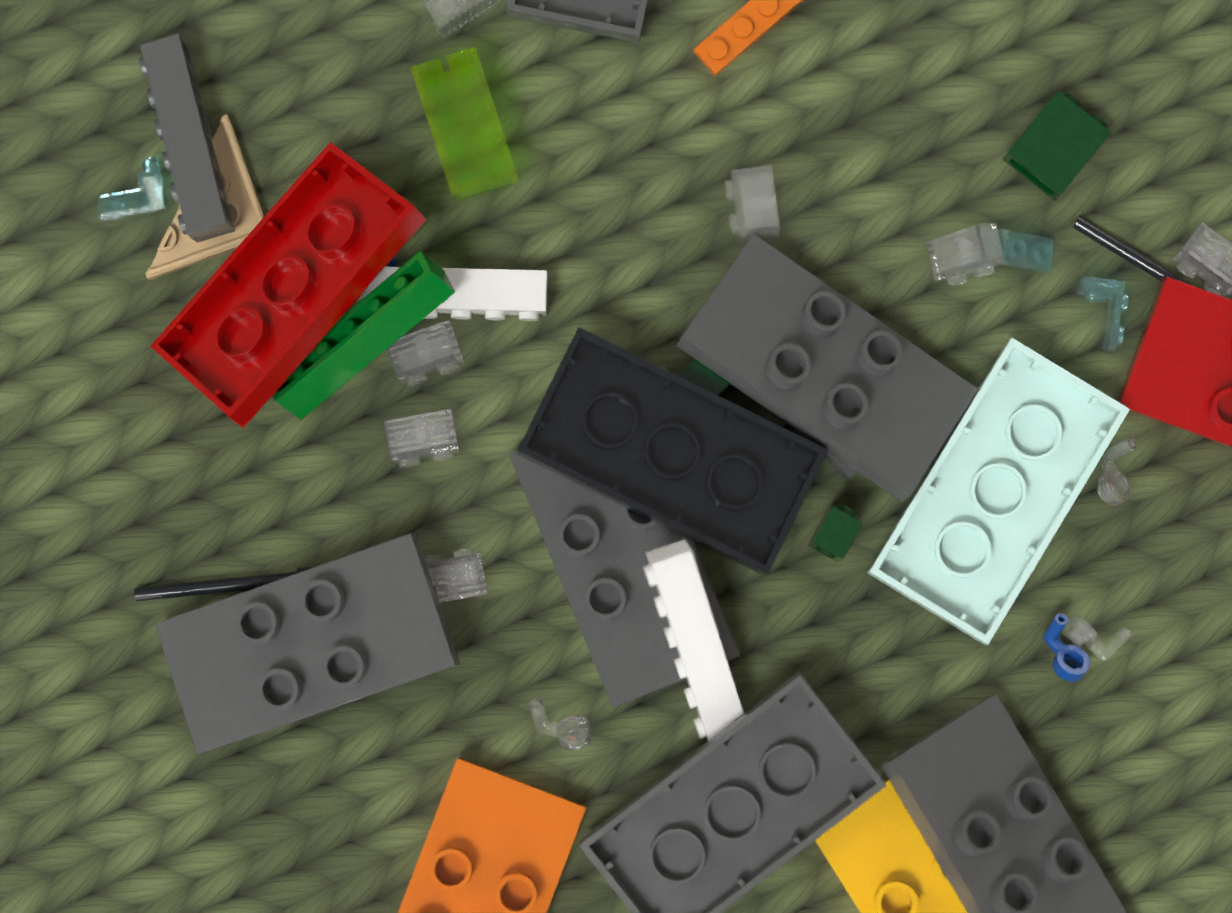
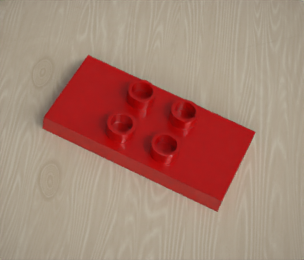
M330 142L150 347L230 419L244 428L306 356L315 349L321 339L349 307L360 298L363 291L427 219L415 206Z
M1170 277L1162 278L1117 402L1129 408V411L1232 448V300Z

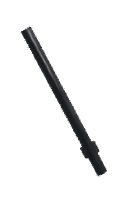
M1081 216L1074 224V229L1159 281H1162V278L1170 277L1192 285Z
M312 567L297 568L296 572L139 587L134 589L136 601L252 590L311 569Z

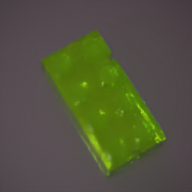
M475 46L446 55L450 68L446 72L443 71L440 58L410 67L455 203L519 182Z

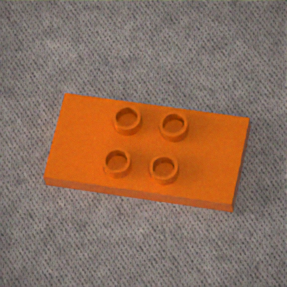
M458 757L398 913H547L587 806Z

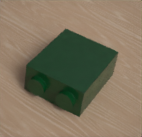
M1057 91L1002 160L1056 201L1111 132L1106 128L1107 124L1103 119L1095 114L1089 115L1082 110L1080 102L1069 93L1062 94L1060 91Z

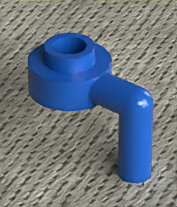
M1059 613L1045 631L1043 639L1055 653L1052 664L1056 674L1066 681L1075 682L1082 679L1088 671L1090 660L1084 650L1074 645H1065L1059 638V635L1068 623L1067 616Z

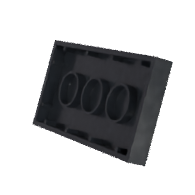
M578 327L516 454L766 576L773 566L828 450Z

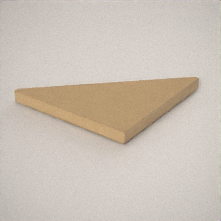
M228 115L222 116L220 125L212 140L235 232L196 243L187 234L184 235L180 229L178 215L182 213L179 205V209L157 249L158 252L146 272L148 280L235 250L264 218L260 202Z

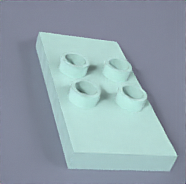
M1014 338L1009 339L867 573L980 643L988 645L1130 409Z

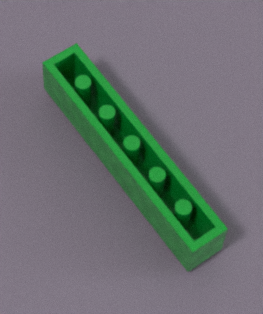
M420 250L335 323L315 349L306 356L273 394L275 402L302 420L455 293L445 271Z

